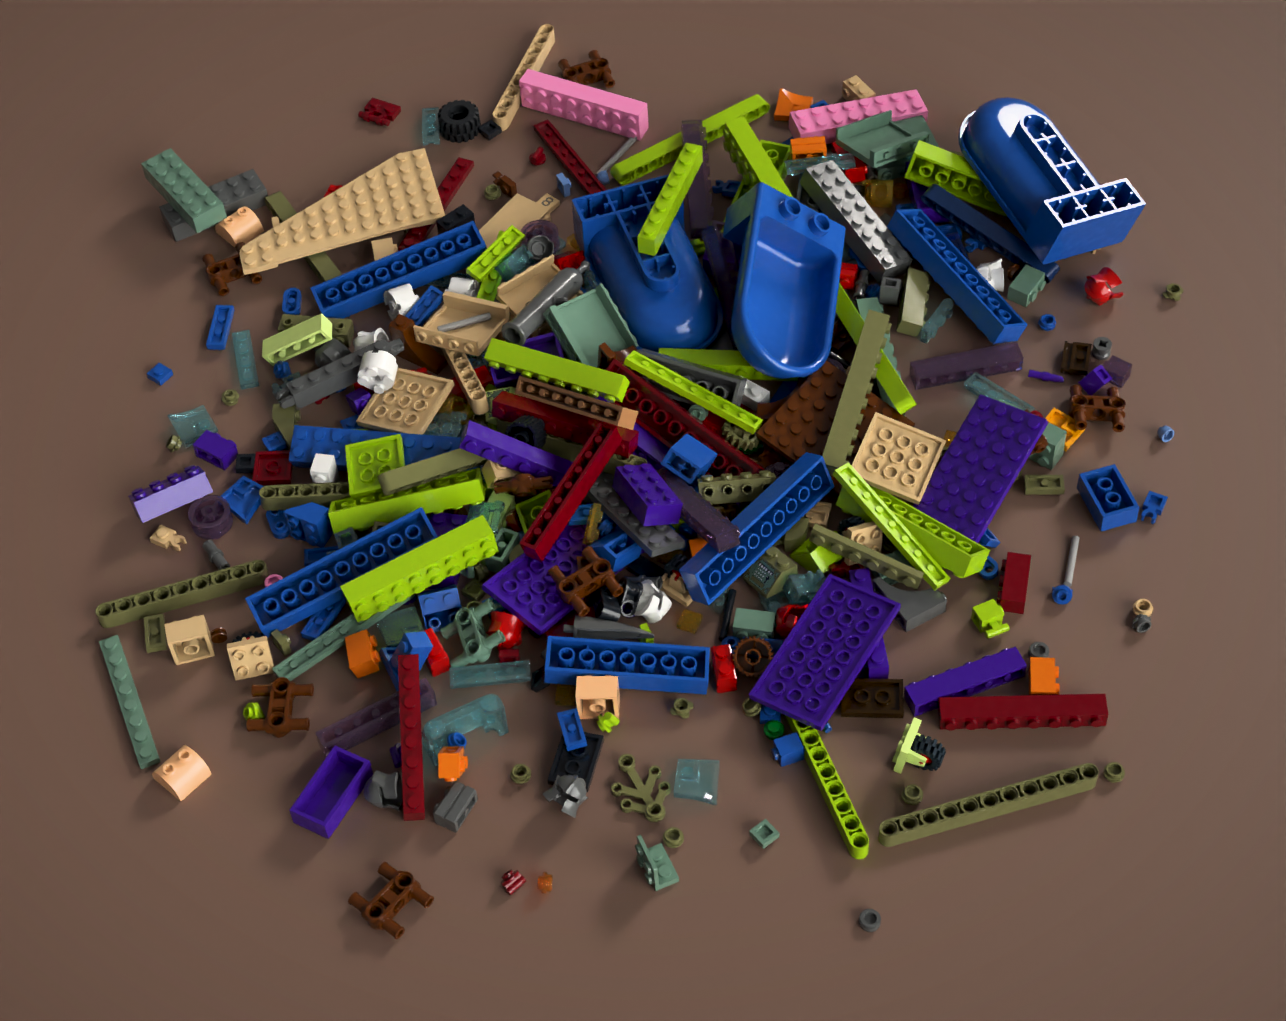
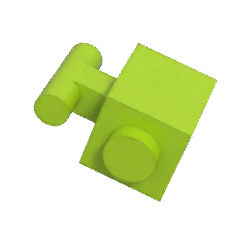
M994 599L972 607L971 619L980 633L984 632L987 639L1010 630L1007 623L1002 624L1004 610Z

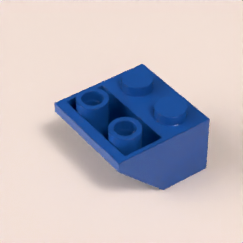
M686 433L669 449L661 465L689 484L697 486V479H700L701 476L707 473L718 454Z
M310 502L286 509L284 516L290 536L296 540H303L312 546L324 547L333 534L328 515L329 508Z
M623 530L612 531L589 545L599 558L610 562L614 573L639 558L642 550Z
M456 584L418 593L426 630L432 628L434 633L440 632L441 628L452 623L457 611L462 608Z

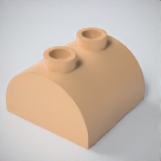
M246 206L239 208L236 212L215 225L216 233L233 247L239 242L247 244L264 232L258 217Z
M183 745L152 773L153 778L179 801L186 798L211 775V771L203 759L186 745Z

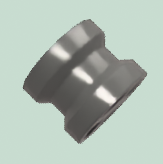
M1098 337L1094 340L1092 355L1095 359L1106 360L1109 358L1112 347L1111 340L1106 337Z

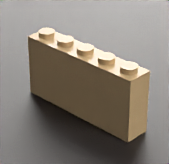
M517 193L479 232L487 248L496 241L500 230L505 232L511 225L525 234V239L510 253L507 267L527 247L530 239L539 235L550 224V209Z

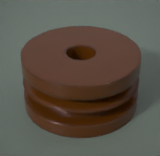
M224 628L213 629L210 633L213 643H223L227 640V632Z

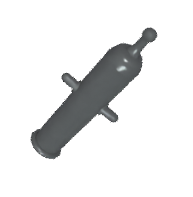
M584 260L577 269L567 267L559 271L531 301L525 304V307L510 322L503 324L501 331L506 342L523 346L526 339L547 321L543 313L553 305L558 306L569 301L580 291L583 284L581 274L590 269V263Z

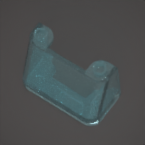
M484 695L426 722L421 731L422 744L434 766L438 765L439 751L443 746H448L446 743L447 737L451 733L459 732L464 734L480 726H483L486 733L490 732V730L498 732L499 736L509 733L505 707L498 695Z

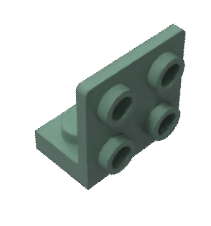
M638 835L637 844L635 845L638 854L636 859L639 866L644 867L646 871L644 875L649 885L652 884L655 891L679 882V876L662 843L647 848L642 836Z

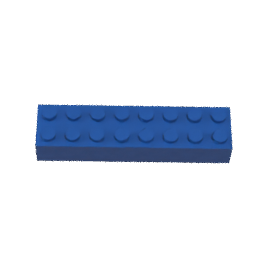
M548 636L544 683L576 685L577 676L611 675L618 676L619 688L707 695L710 647Z

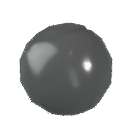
M536 235L528 242L527 253L534 261L540 262L543 258H547L554 253V243L547 236Z

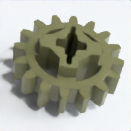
M727 420L721 428V435L726 436L725 440L730 441L732 445H736L737 449L742 448L746 451L748 448L752 451L753 448L758 447L761 441L756 437V432L754 434L747 432Z

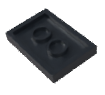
M584 732L587 746L567 751L562 735L547 780L548 785L554 784L557 775L577 774L579 778L585 780L588 792L604 743V736Z

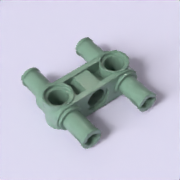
M487 599L477 607L460 608L455 615L454 621L440 629L442 636L446 640L459 632L464 650L462 654L450 660V665L454 670L458 671L468 663L485 662L490 657L492 648L506 641L504 634L500 630L489 637L486 636L482 617L496 609L492 600Z

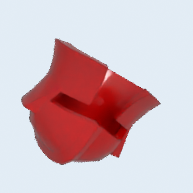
M1103 267L1096 275L1086 276L1088 279L1084 285L1086 298L1100 306L1110 299L1123 296V292L1114 294L1106 285L1107 283L1110 288H1114L1122 283L1117 274L1109 267Z
M790 604L777 609L776 630L782 638H787L809 604L803 606Z
M499 611L490 612L491 625L486 633L491 636L500 630L506 638V641L497 645L496 649L506 650L521 645V633L526 624L512 614Z

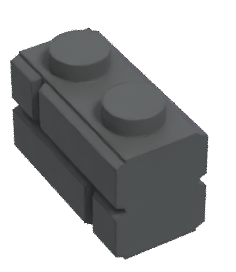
M455 781L451 787L448 786L446 788L441 803H437L433 809L435 823L455 833L459 830L478 800L475 789L465 786L458 781Z

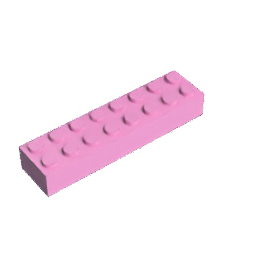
M527 69L519 80L523 107L629 138L637 137L639 141L649 128L648 109L645 102L531 69Z
M917 89L792 111L789 115L788 127L794 139L825 136V143L831 144L836 142V128L889 110L892 111L891 121L893 122L923 115L927 122L928 110Z

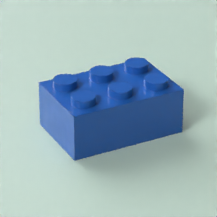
M1115 464L1079 474L1077 490L1100 532L1137 522L1139 506Z

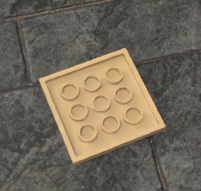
M398 368L394 385L382 394L374 393L356 422L358 426L382 432L423 435L455 384L450 379Z
M875 412L851 466L868 485L919 505L946 440Z

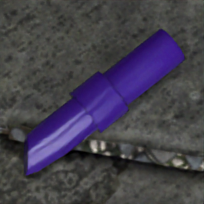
M1029 370L1028 377L1041 379L1042 381L1064 382L1062 376L1050 374L1049 372Z

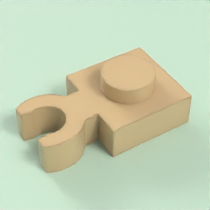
M159 525L150 537L151 543L165 549L171 545L175 551L181 550L178 543H187L184 536L177 535L175 530L163 525Z

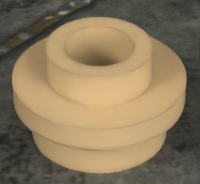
M1139 599L1133 604L1132 610L1136 616L1140 614L1151 616L1153 606L1149 600Z

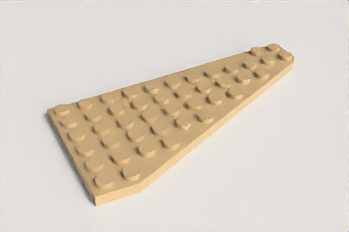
M425 148L396 154L243 245L239 255L244 275L276 268L278 264L395 231L436 223L438 219L445 216Z

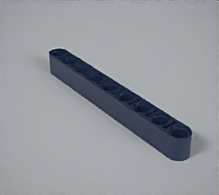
M932 184L921 196V200L925 205L1014 264L1020 265L1022 269L1025 265L1044 272L1046 284H1049L1060 271V267L1056 262L1043 265L1027 243L939 185Z

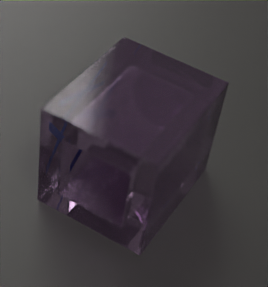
M1112 355L1109 361H1105L1102 366L1113 378L1109 383L1122 388L1130 378L1133 364Z

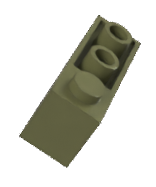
M273 404L272 420L276 432L279 431L287 445V449L290 450L294 425H299L298 421L301 420L300 410H297L295 405L283 409L280 404Z

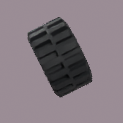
M454 100V102L450 101L439 109V128L441 136L445 137V140H450L453 143L468 142V140L474 139V136L479 134L478 127L481 126L478 107L474 103L471 104L470 101Z

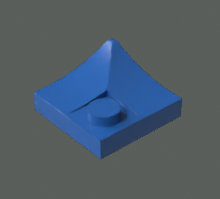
M242 476L218 497L217 501L219 505L232 512L245 524H248L255 511L261 505L259 491L264 486Z

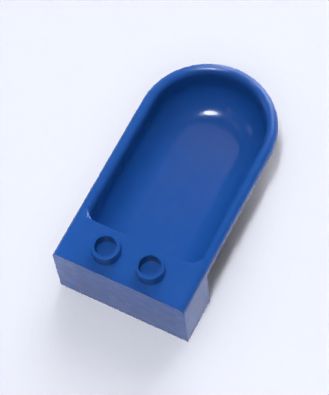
M1010 97L990 100L970 113L961 124L958 141L963 156L1043 265L1122 242L1146 205L1127 178L1100 185L1052 120L1040 108L1027 101Z
M669 174L571 199L574 236L580 250H583L585 260L590 263L589 270L596 286L602 283L608 290L610 298L617 305L620 315L627 322L632 335L635 336L639 345L636 349L644 348L658 352L659 348L705 349L721 331L723 309L685 233L684 200L656 256L638 252L637 236Z
M762 182L757 183L729 206L726 213L723 237L742 247L731 317L732 335L742 357L762 374L779 379L806 377L818 371L824 365L831 351L846 228L829 219L825 214L818 213L805 206L796 198L789 197Z

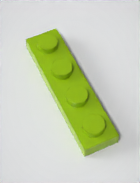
M511 225L466 269V273L480 283L525 239V234Z

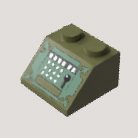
M771 546L747 569L743 580L768 599L798 583L797 564L775 546Z

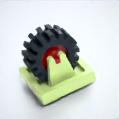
M914 717L911 725L907 723L892 762L896 763L893 771L901 774L906 762L916 765L917 768L922 767L923 770L928 768L929 771H933V769L938 770L946 754V749L942 747L941 743H937L938 740H931L930 736L926 738L918 733L922 720Z

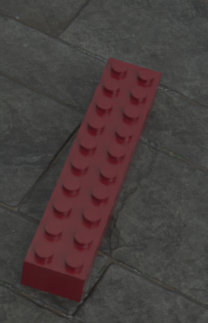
M613 359L606 369L607 371L624 375L630 381L623 401H615L612 404L638 411L636 423L662 443L671 448L688 433L718 454L705 475L721 477V474L729 473L732 476H739L742 472L759 474L760 471L765 470L637 372L624 365L622 361Z

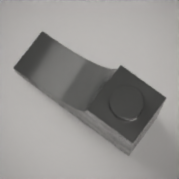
M880 576L873 579L874 593L901 604V609L895 616V620L905 632L946 612L947 598L938 589L935 591L932 588L923 591H905L889 585Z

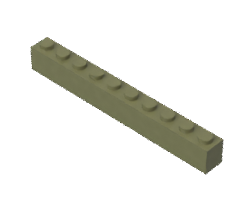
M868 310L822 455L830 476H833L832 474L836 469L848 463L849 461H846V458L852 455L854 445H851L852 440L856 441L859 432L856 426L861 425L864 415L861 414V410H865L868 399L865 397L866 394L871 393L873 383H870L871 378L875 379L878 368H875L876 363L880 364L883 354L880 353V349L885 348L887 338H884L885 333L889 334L892 323H888L890 315Z

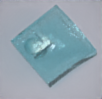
M204 405L186 412L168 415L185 448L191 446L206 430L212 433L218 432Z
M415 606L391 613L376 623L386 647H397L404 633L424 631Z
M678 759L674 798L693 799L717 805L720 761Z

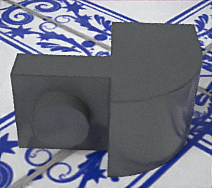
M883 277L880 286V304L898 306L903 283L901 279Z

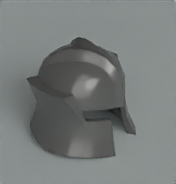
M333 337L332 340L323 343L314 350L315 363L319 368L351 354V351L344 344Z
M376 770L364 786L365 799L378 808H392L401 811L403 791L399 771L386 774Z
M577 774L557 775L553 786L543 792V795L549 802L551 800L556 801L563 806L562 812L576 818L579 806L588 799L586 796V782L584 779L579 778Z

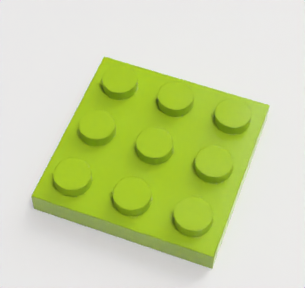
M401 434L345 445L349 494L351 498L383 492L377 476L405 466Z

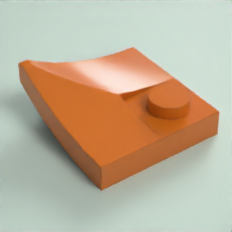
M780 88L774 120L789 121L790 112L809 109L813 105V97L794 94Z

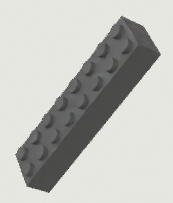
M834 160L806 168L800 184L829 219L846 228V243L876 281L881 283L883 277L895 278L906 274L912 258Z

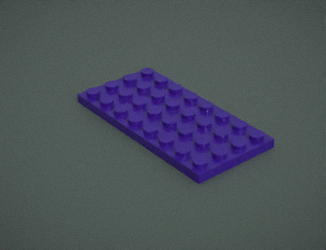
M980 394L933 472L920 504H914L913 507L979 543L1038 439L1048 425L1047 419Z
M567 523L542 562L530 558L523 553L482 585V590L541 636L574 609L572 605L561 600L560 593L556 589V583L549 576L548 570L557 565L565 577L576 572V557L582 556V551L587 546L602 538L601 534L597 531L600 524L569 526ZM626 566L616 571L615 575L618 574L621 570H623Z
M829 574L749 693V699L822 731L901 609V604Z

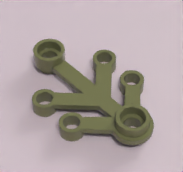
M631 754L621 755L618 759L619 768L623 772H627L636 789L616 782L611 786L612 795L615 797L626 795L641 799L645 803L643 805L634 803L628 798L623 799L620 803L622 812L630 813L635 811L645 814L646 819L650 822L661 821L666 814L663 802L665 797L671 792L670 784L666 781L660 782L655 801L650 796L656 780L661 777V768L656 765L651 766L648 779L644 785L635 770L634 756ZM662 787L668 788L667 790H661ZM625 804H629L630 807H627V808H626V807H624V805H625Z

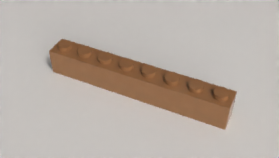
M519 376L514 394L631 430L634 429L638 411L523 376Z

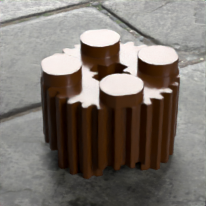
M756 636L745 637V639L738 642V645L735 646L736 649L733 650L735 653L732 654L734 656L732 660L735 661L734 665H737L736 669L739 668V672L742 671L743 675H750V677H753V675L755 677L761 676L774 657L772 656L774 652H772L771 644L764 638L761 639L760 636L758 638ZM752 651H756L755 653L759 655V659H755L756 662H752V659L748 657V653L751 654Z

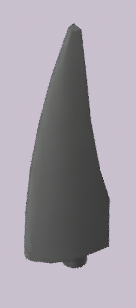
M575 615L574 625L564 624L563 630L564 633H573L574 638L601 640L654 638V634L627 624L589 616L580 617L579 615Z

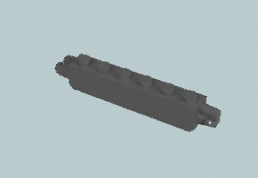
M383 338L286 383V388L278 391L275 398L280 401V406L283 409L293 405L297 408H303L356 383L362 356L366 352L378 353V350H381L395 357L404 351V344L400 338L390 342Z

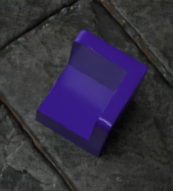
M1099 365L1078 383L1088 395H1093L1113 378L1102 365Z

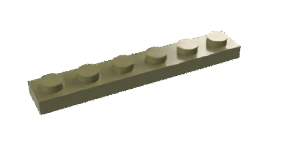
M816 523L812 529L809 541L846 557L853 562H857L870 570L881 573L907 587L917 590L924 575L923 572Z

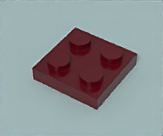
M290 450L256 452L252 480L260 485L291 484L293 465L288 461Z

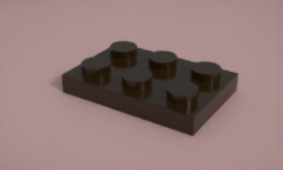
M856 678L841 700V717L903 718V679Z

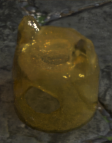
M875 179L862 181V185L865 186L864 199L870 207L892 208L894 180Z
M449 393L447 399L437 412L446 423L458 431H461V426L467 424L469 420L471 421L475 414L466 399L453 393Z

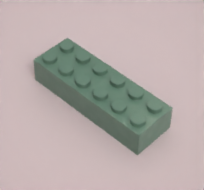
M171 148L141 163L145 178L197 234L227 218L221 200Z

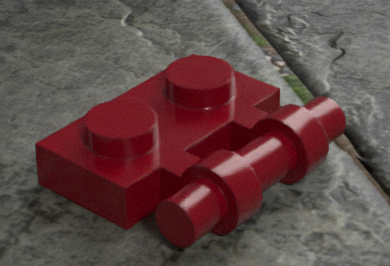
M371 98L364 107L365 112L360 111L358 116L367 122L372 121L380 126H389L390 121H394L401 112V107Z

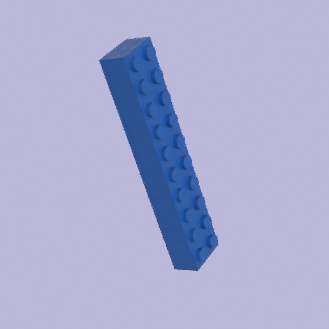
M921 209L896 210L887 228L893 236L897 237L902 246L912 254L913 258L918 260L923 269L933 277V280L944 289V292L955 301V304L965 312L966 316L976 324V327L987 336V339L993 344L1018 341L1028 324Z
M471 221L313 286L310 289L320 312L325 317L344 319L384 302V292L389 289L410 283L412 290L469 267L487 247L474 221Z
M294 425L288 461L294 467L311 468L316 453L334 455L338 471H347L345 445L401 434L406 466L459 449L461 437Z
M808 452L804 453L679 569L693 601L709 606L758 560L766 550L777 542L835 487L823 456Z
M420 507L246 597L245 600L261 632L269 638L276 629L280 632L344 599L345 596L340 587L341 585L438 536L423 508Z

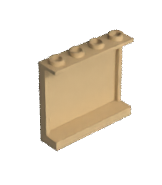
M554 255L543 258L536 265L528 267L524 272L516 274L512 279L501 283L497 287L496 299L501 304L508 305L509 312L514 317L525 307L527 302L531 301L561 271L554 264ZM580 290L571 299L576 298L584 293ZM545 321L531 335L536 337L552 332V329L548 322Z
M445 291L443 293L444 304L423 327L414 325L413 328L417 342L480 356L490 344L491 339L500 333L503 324L510 321L509 306ZM490 313L491 320L451 331L442 332L437 330L438 326L481 314Z

